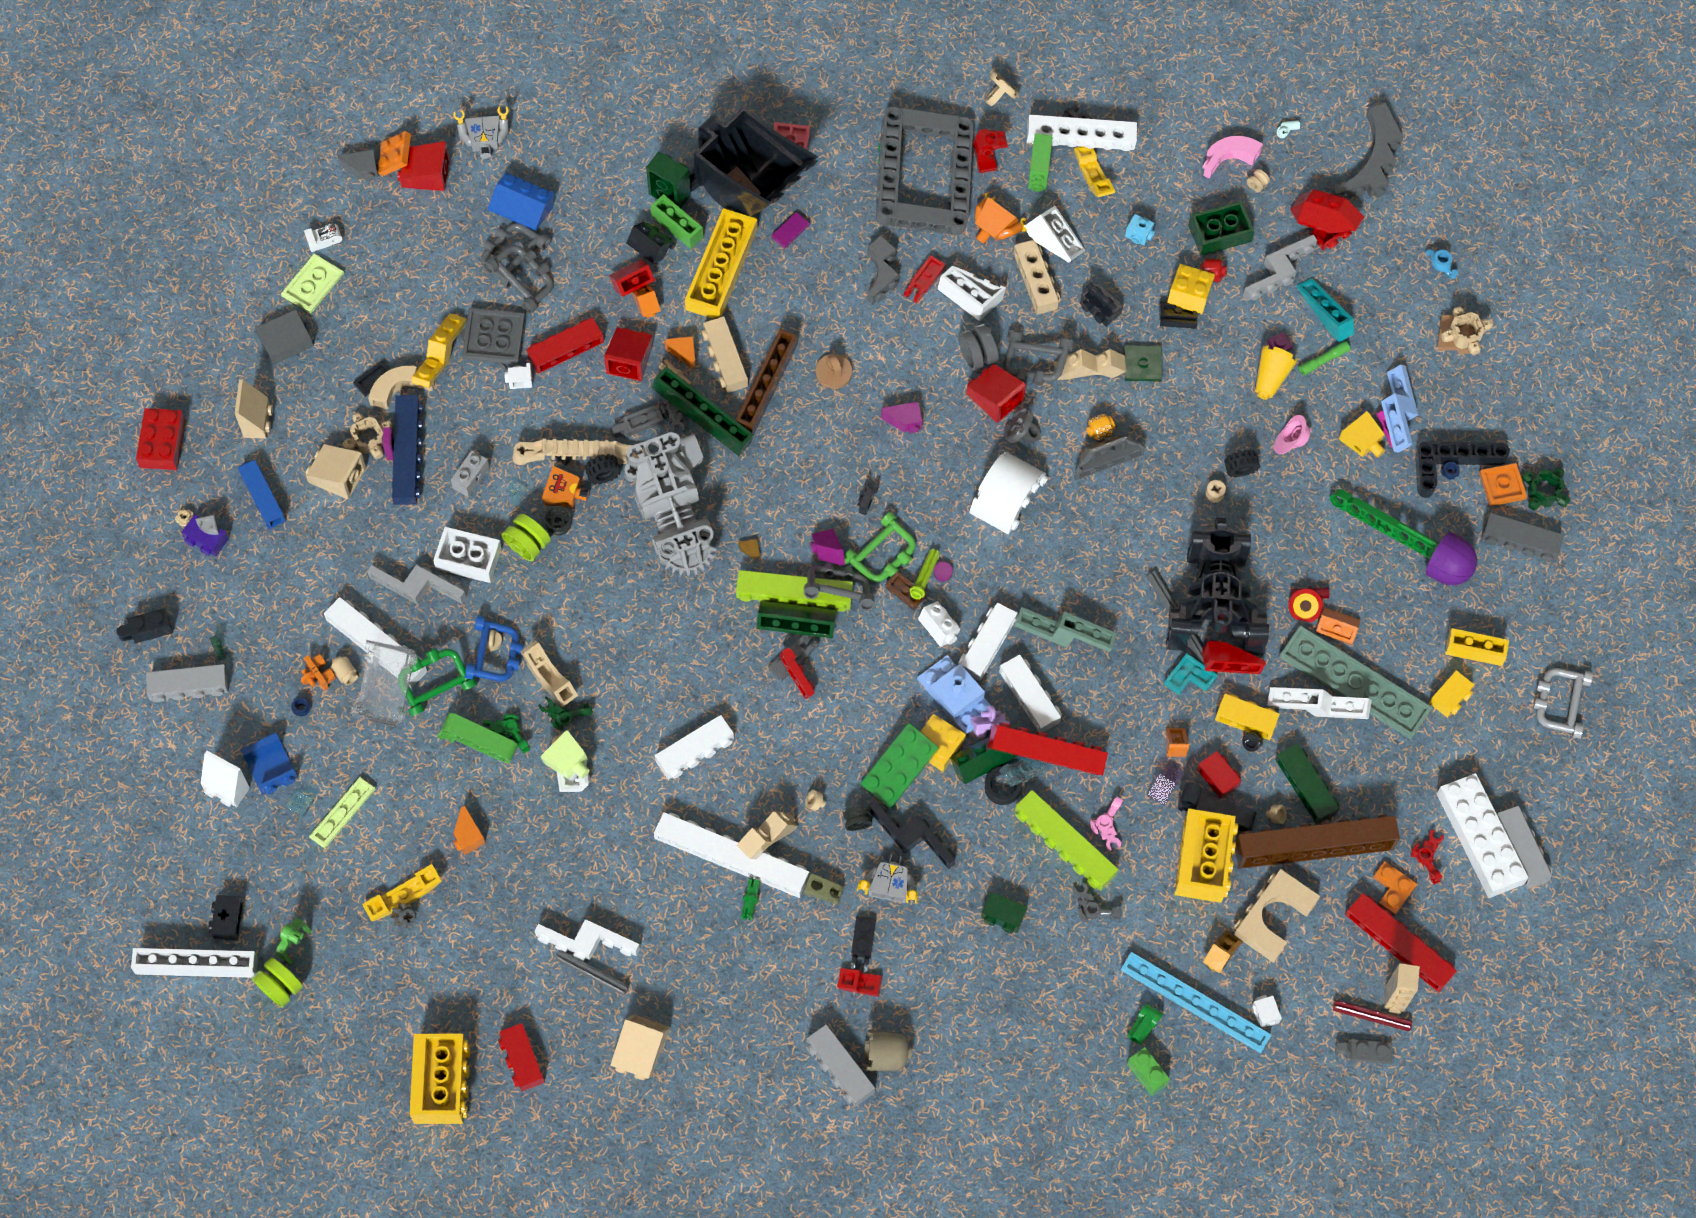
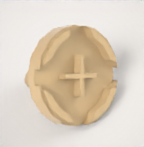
M995 71L989 75L997 84L985 99L989 106H993L1005 92L1013 99L1019 96V92L1014 90L1011 84Z

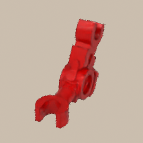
M1434 829L1430 831L1428 835L1429 841L1425 840L1422 848L1418 849L1420 844L1417 843L1411 851V857H1416L1419 863L1426 866L1433 885L1441 882L1440 879L1443 878L1440 871L1436 870L1433 864V857L1439 844L1444 839V835H1441L1439 839H1435L1433 837Z

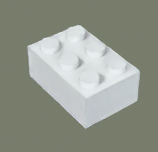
M445 527L433 560L435 569L491 583L502 550L501 543L497 539Z

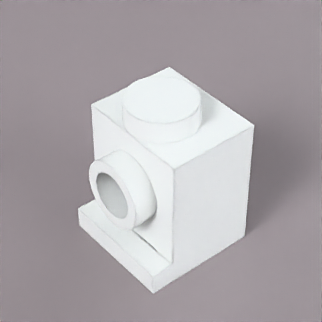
M526 363L527 367L514 366L513 368H508V372H505V383H509L510 389L532 388L530 363Z

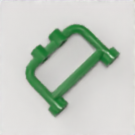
M437 648L432 649L426 653V658L420 660L419 657L408 661L410 666L401 671L399 683L411 706L408 709L411 717L425 711L422 702L459 684H461L464 691L478 684L475 677L473 679L464 678L466 668L459 654L453 649L446 648L440 651ZM443 657H451L460 675L414 697L407 683V676Z

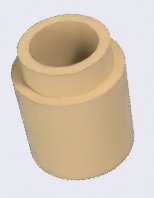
M339 656L332 661L331 669L341 683L348 686L358 679L357 670L347 657Z

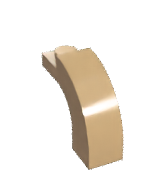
M400 366L385 372L376 380L368 399L370 406L389 409L392 397L400 389L416 387L433 391L435 384L433 382L427 388L412 383V376L417 371V367Z
M535 640L520 651L534 677L559 705L564 707L578 696L570 681L563 677L553 666L539 642Z

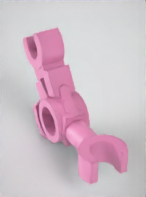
M1119 797L1114 799L1107 813L1100 815L1097 820L1092 819L1090 821L1093 833L1097 835L1099 830L1102 840L1106 839V849L1109 852L1112 850L1110 846L1112 842L1116 843L1118 848L1121 847L1120 840L1115 838L1117 834L1113 826V816L1123 804V800Z

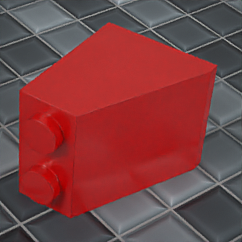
M442 141L409 147L407 166L398 170L397 175L402 188L445 191L450 161L446 142Z
M616 327L604 356L606 374L642 381L653 346V335L644 331L636 332L629 328Z
M993 364L989 368L986 367L978 378H973L969 381L966 394L996 423H999L1024 401L1026 384Z

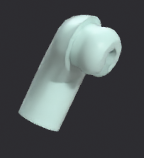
M1299 120L1282 122L1277 129V135L1280 138H1285L1291 130L1300 129Z

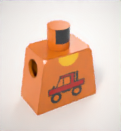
M552 466L542 496L543 505L574 508L576 499L588 500L589 490L580 488L581 480L578 476Z

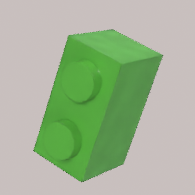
M1146 1047L1129 1058L1127 1065L1151 1096L1168 1085L1170 1078Z

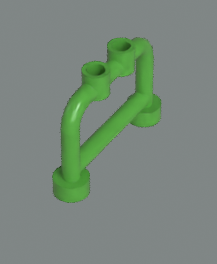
M889 512L881 521V524L886 528L859 554L852 549L847 551L844 555L845 564L849 565L851 563L870 581L881 582L888 576L892 578L897 571L899 572L897 568L901 564L906 566L912 561L913 558L910 555L916 548V542L913 536L895 521L897 517L892 512ZM895 530L908 542V548L905 551L903 550L892 563H889L882 573L878 575L873 574L861 561Z

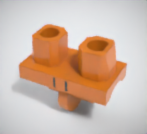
M320 654L312 658L307 655L303 659L310 672L306 669L301 671L303 674L300 680L303 685L310 684L311 687H314L316 685L314 680L316 679L324 691L329 688L328 684L336 679L334 673L330 668L320 673L318 669L326 665Z

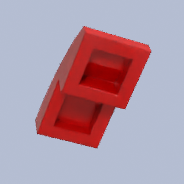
M841 968L837 988L879 997L883 978L881 975L861 973L860 970Z

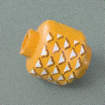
M1100 414L1089 419L1088 427H1086L1089 437H1093L1097 441L1112 436L1113 430H1115L1113 419L1106 414Z

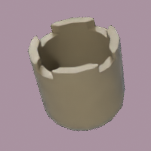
M867 1030L866 1034L870 1037L869 1041H865L864 1060L868 1061V1065H865V1070L900 1071L907 1064V1059L912 1057V1047L908 1046L906 1037L897 1032Z

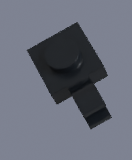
M868 479L864 484L866 492L864 496L861 495L857 503L859 513L864 515L867 514L873 497L879 489V483H876L874 488H870V480Z

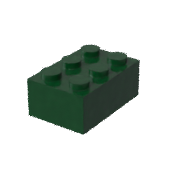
M658 151L646 166L648 194L657 200L664 194L679 208H682L691 196L689 169L685 164L674 161L668 154Z
M1242 201L1191 214L1188 224L1200 256L1250 243L1255 232Z

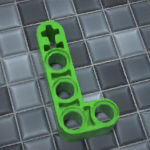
M449 713L445 717L437 735L441 740L444 738L449 740L450 743L456 740L505 763L511 762L518 747V744L513 740L454 713Z

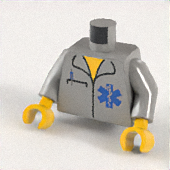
M501 106L498 107V113L501 115V118L499 116L467 118L463 122L464 112L462 110L461 118H457L455 112L453 114L454 118L458 121L457 128L461 140L467 146L472 147L473 152L480 151V157L483 159L490 158L491 150L498 149L499 144L503 143L508 134V119L506 116L510 110L507 106L505 114L501 113Z
M895 854L890 855L889 863L880 862L878 867H873L864 876L863 880L859 881L856 890L857 892L860 889L865 890V895L869 891V896L905 904L908 903V900L912 899L915 900V903H918L917 886L913 876L907 873V867L900 866L902 857Z

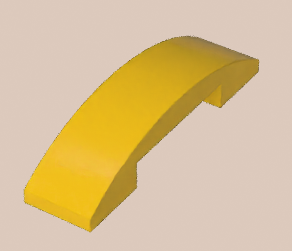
M1082 146L1075 147L1076 159L1092 193L1096 197L1115 193L1110 179H1106L1097 162V155L1094 149Z
M431 864L415 873V877L382 896L379 894L362 905L373 922L392 914V908L398 907L399 903L406 905L418 900L442 881Z

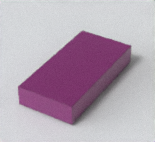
M796 212L772 234V239L785 249L810 226V223Z
M383 427V447L387 460H393L394 437L390 427Z

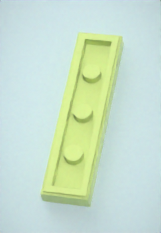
M359 777L309 837L326 849L376 788Z

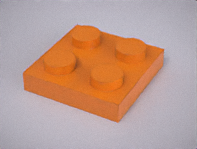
M404 131L381 143L378 174L385 176L407 166L410 133Z
M1517 463L1480 470L1479 475L1489 506L1526 500L1527 494Z

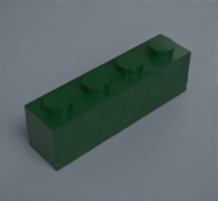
M761 601L756 629L833 639L837 610Z
M1018 722L1010 724L1011 729L1017 730L1018 727L1024 728ZM988 737L981 742L975 743L968 749L958 752L950 759L957 777L964 784H967L1018 755L987 748L990 738Z
M1297 743L1277 754L1275 761L1316 825L1337 814L1339 803L1329 793L1326 782L1318 776V770L1315 765L1311 764L1307 759L1306 751L1300 748Z

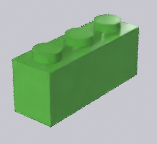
M664 194L651 205L652 218L689 249H692L703 239V227Z

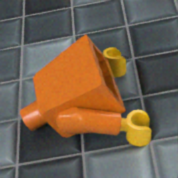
M989 193L985 194V199L975 208V224L981 229L976 239L985 244L990 236L999 241L1000 239L1004 240L1016 235L1021 231H1027L1025 224H1023L1026 218H1022L1020 223H1018L1019 220L995 202L996 196L989 198Z

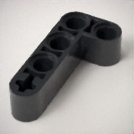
M1185 783L1178 805L1179 811L1194 809L1236 816L1235 823H1238L1239 831H1252L1257 815L1254 810L1201 793L1202 787L1198 784Z

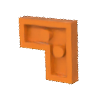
M1385 861L1373 876L1376 881L1389 889L1378 905L1387 909L1395 916L1415 889L1417 883Z

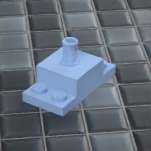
M948 655L917 677V680L966 736L974 731V726L970 722V716H979L981 712H986L987 706H991L984 698V690L961 664L956 666Z

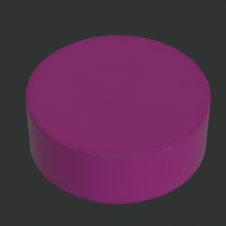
M947 562L937 563L933 571L934 577L942 582L948 581L953 573L952 566Z

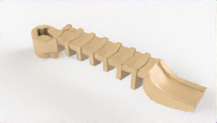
M543 438L536 442L517 443L514 446L512 459L517 465H525L528 462L544 460L545 456H551L552 460H555V456H561L562 460H565L566 456H572V460H576V456H582V459L586 460L587 457L595 459L596 456L600 457L602 454H613L617 457L619 464H627V450L633 445H625L617 441L609 442L608 440L588 441L584 439V441H577V439H574V441H567V439L546 440ZM633 452L631 457L638 459V455Z

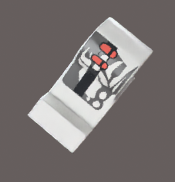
M329 224L313 231L311 228L304 230L311 252L342 241L340 230L336 224Z

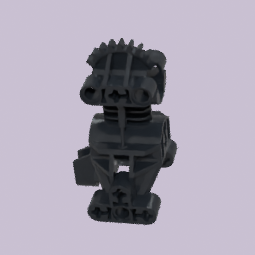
M1217 517L1213 526L1202 531H1192L1187 552V563L1197 564V578L1195 582L1191 583L1188 592L1180 603V608H1169L1166 650L1186 651L1187 640H1189L1190 635H1197L1205 621L1212 620V626L1216 632L1224 633L1229 630L1233 637L1244 638V651L1252 655L1263 656L1269 639L1267 613H1258V608L1250 595V587L1240 581L1241 577L1238 566H1245L1251 547V534L1238 533L1229 528L1226 518ZM1221 548L1227 550L1226 553H1221V552H1216V551H1214V549H1221ZM1203 573L1207 575L1199 581V578L1202 577Z

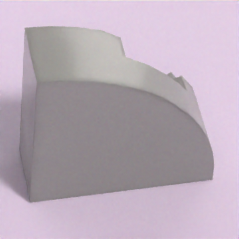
M215 515L195 519L198 527L203 532L211 535L219 534Z

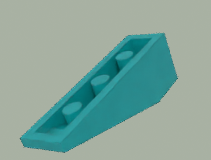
M1313 278L1297 285L1298 290L1322 324L1338 342L1355 334L1354 318Z

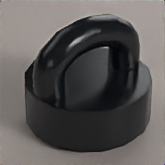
M1251 731L1243 736L1242 744L1246 750L1254 752L1263 745V741L1259 733Z

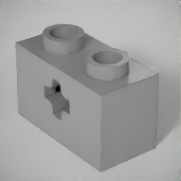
M471 451L451 479L453 489L469 497L489 470L488 459Z

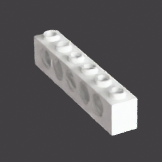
M1029 115L1027 143L1033 144L1034 134L1036 133L1053 135L1052 146L1067 145L1069 147L1082 146L1086 148L1096 147L1106 150L1121 149L1123 151L1134 150L1137 142V122Z

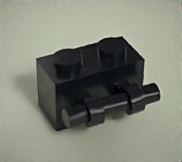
M644 221L633 226L626 244L653 264L665 258L668 248L672 250L676 246L668 235H663L656 226H651Z
M1090 282L1086 286L1088 290L1081 295L1080 304L1082 309L1094 315L1097 323L1107 327L1122 314L1123 305L1098 282L1094 285Z

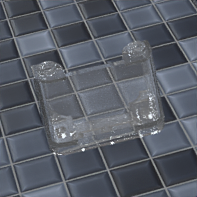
M366 640L365 650H368L369 655L365 656L367 662L360 696L356 699L359 703H357L356 708L352 707L350 717L399 726L405 720L406 713L403 710L412 668L417 663L418 655L415 654L414 649L375 640Z

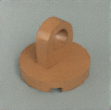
M830 354L818 361L815 375L817 381L822 386L836 390L843 388L849 383L852 377V366L845 357L839 354Z

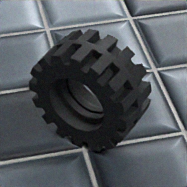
M1251 449L1240 450L1237 453L1234 452L1224 460L1227 474L1230 477L1247 476L1255 473L1260 468L1257 452Z
M613 454L596 456L595 459H590V462H587L585 465L588 480L595 485L597 483L600 485L613 481L614 478H618V475L621 474L617 457Z

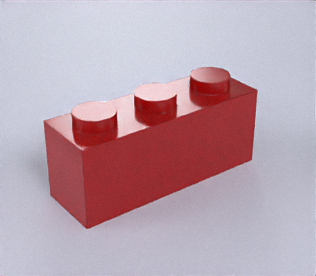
M520 1023L500 1031L501 1038L498 1039L501 1050L506 1049L508 1054L505 1057L508 1069L513 1068L515 1075L511 1077L515 1087L520 1086L522 1092L543 1084L544 1080L523 1024Z

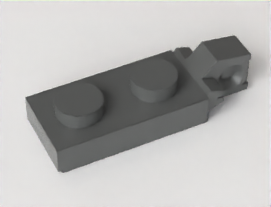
M654 405L622 417L619 424L612 427V433L615 438L621 435H625V437L663 424L664 418L658 406Z
M1352 1039L1347 1040L1346 1043L1336 1044L1335 1053L1346 1054V1058L1351 1061L1392 1063V1043Z

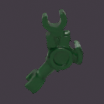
M546 696L545 699L548 705L545 707L541 704L538 705L542 712H549L547 715L556 720V722L551 720L550 723L554 728L561 731L564 726L573 721L574 717L593 714L592 707L589 706L588 702L581 704L577 709L570 710L564 709L556 702L553 703L551 698Z

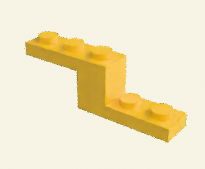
M449 313L430 337L427 358L412 376V383L427 388L433 384L449 363L452 342L465 327L466 318Z

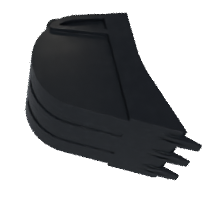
M744 106L726 124L711 115L698 128L699 150L694 154V174L698 184L701 187L704 186L710 196L723 208L751 217L770 204L775 203L785 194L782 192L787 187H791L802 178L799 175L803 171H807L818 162L816 160L818 158L817 155L770 128ZM735 167H738L761 192V196L734 181L727 174Z

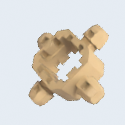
M1460 306L1454 308V320L1450 328L1441 334L1443 342L1453 341L1455 346L1460 349L1468 347L1472 355L1480 353L1481 347L1479 342L1484 332L1492 328L1491 320L1484 319L1480 321L1477 314L1473 312L1466 314ZM1465 323L1474 327L1473 331L1475 334L1469 336V338L1459 334V327L1464 326Z
M361 413L354 414V424H352L350 429L352 439L348 438L342 443L344 449L354 450L357 447L360 453H371L375 459L383 457L381 449L383 447V427H390L393 430L390 420L381 422L379 425L373 417L364 418ZM369 427L370 429L374 428L378 434L377 440L372 439L367 445L365 442L362 443L357 436L359 435L358 432H364Z

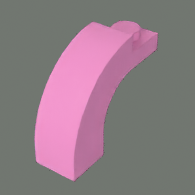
M1230 136L1217 141L1208 149L1207 160L1203 165L1205 169L1203 176L1210 179L1219 164L1226 159L1236 158L1253 165L1262 151L1263 144L1245 136Z

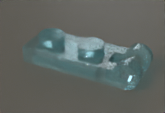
M1024 758L1010 765H1004L999 772L1002 776H1006L1008 779L1007 783L1012 787L1045 773L1049 768L1042 761Z

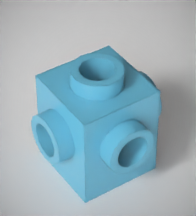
M1134 214L1127 226L1125 237L1131 239L1136 244L1145 246L1147 241H1151L1155 234L1153 230L1154 223L1146 217Z

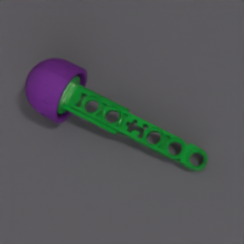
M1336 489L1330 496V501L1335 507L1344 512L1347 511L1351 516L1429 558L1430 561L1426 569V575L1436 581L1450 586L1460 585L1469 580L1474 574L1477 567L1476 552L1473 546L1462 537L1449 532L1438 543L1361 499L1352 497L1350 493L1342 489ZM1418 541L1422 542L1425 545V547L1420 545Z

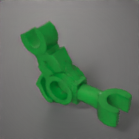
M506 714L504 716L505 721L496 720V723L490 720L483 721V725L490 726L489 730L513 738L523 754L530 750L529 745L520 735L518 716Z

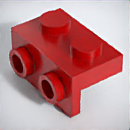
M1314 229L1310 233V235L1315 236L1317 244L1322 251L1328 247L1329 249L1334 248L1339 243V239L1343 238L1345 240L1352 234L1350 230L1340 233H1328L1318 229Z

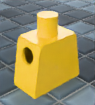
M1368 411L1346 427L1340 434L1339 440L1362 457L1371 451L1379 458L1385 452V449L1380 445L1384 433Z

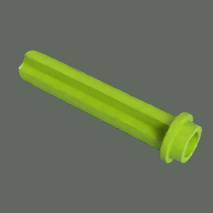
M930 549L915 585L910 589V595L914 599L924 597L925 587L939 558V550Z

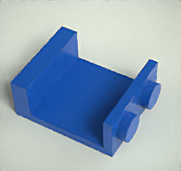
M277 733L240 749L262 795L265 793L271 794L282 785H291L298 778Z

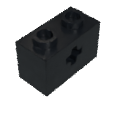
M216 895V900L212 902L211 912L214 913L213 921L210 920L209 933H211L214 939L238 940L243 901L240 896Z

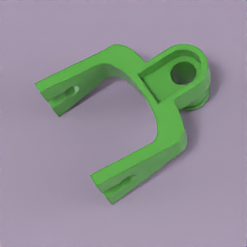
M296 918L291 925H285L280 934L281 942L276 950V958L284 959L286 963L292 964L293 961L287 955L291 942H294L296 945L300 943L299 939L302 940L304 933L299 932L301 928L304 932L311 933V929L304 921Z

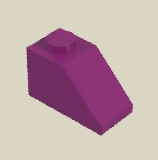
M918 402L881 408L882 420L902 432L915 433L922 429L923 421Z
M834 529L811 534L813 542H810V548L812 553H816L818 560L845 565L843 549Z

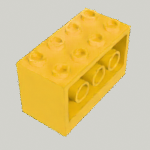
M1188 809L1183 826L1174 895L1222 903L1224 897H1227L1231 886V879L1229 878L1230 872L1232 873L1233 869L1232 856L1236 846L1234 839L1238 830V823H1235L1236 816Z
M414 1034L410 1116L414 1124H463L464 1118H467L468 1106H466L464 1098H468L469 1087L465 1078H469V1065H467L466 1058H470V1046H468V1040H465L463 1034Z

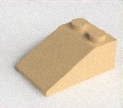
M239 379L235 416L243 437L266 439L267 432L271 430L269 416L273 414V405L270 404L267 396L245 380Z

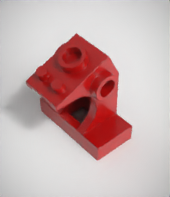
M981 129L972 141L979 173L997 171L993 151L1008 148L1005 131Z

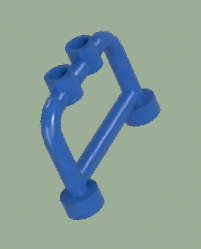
M477 615L474 630L482 631L476 664H467L464 678L473 679V676L499 682L507 681L512 677L514 670L518 671L520 660L516 659L517 654L521 655L520 651L523 648V644L519 643V634L513 627L486 621L485 616ZM490 629L508 633L512 637L506 672L504 674L482 670Z

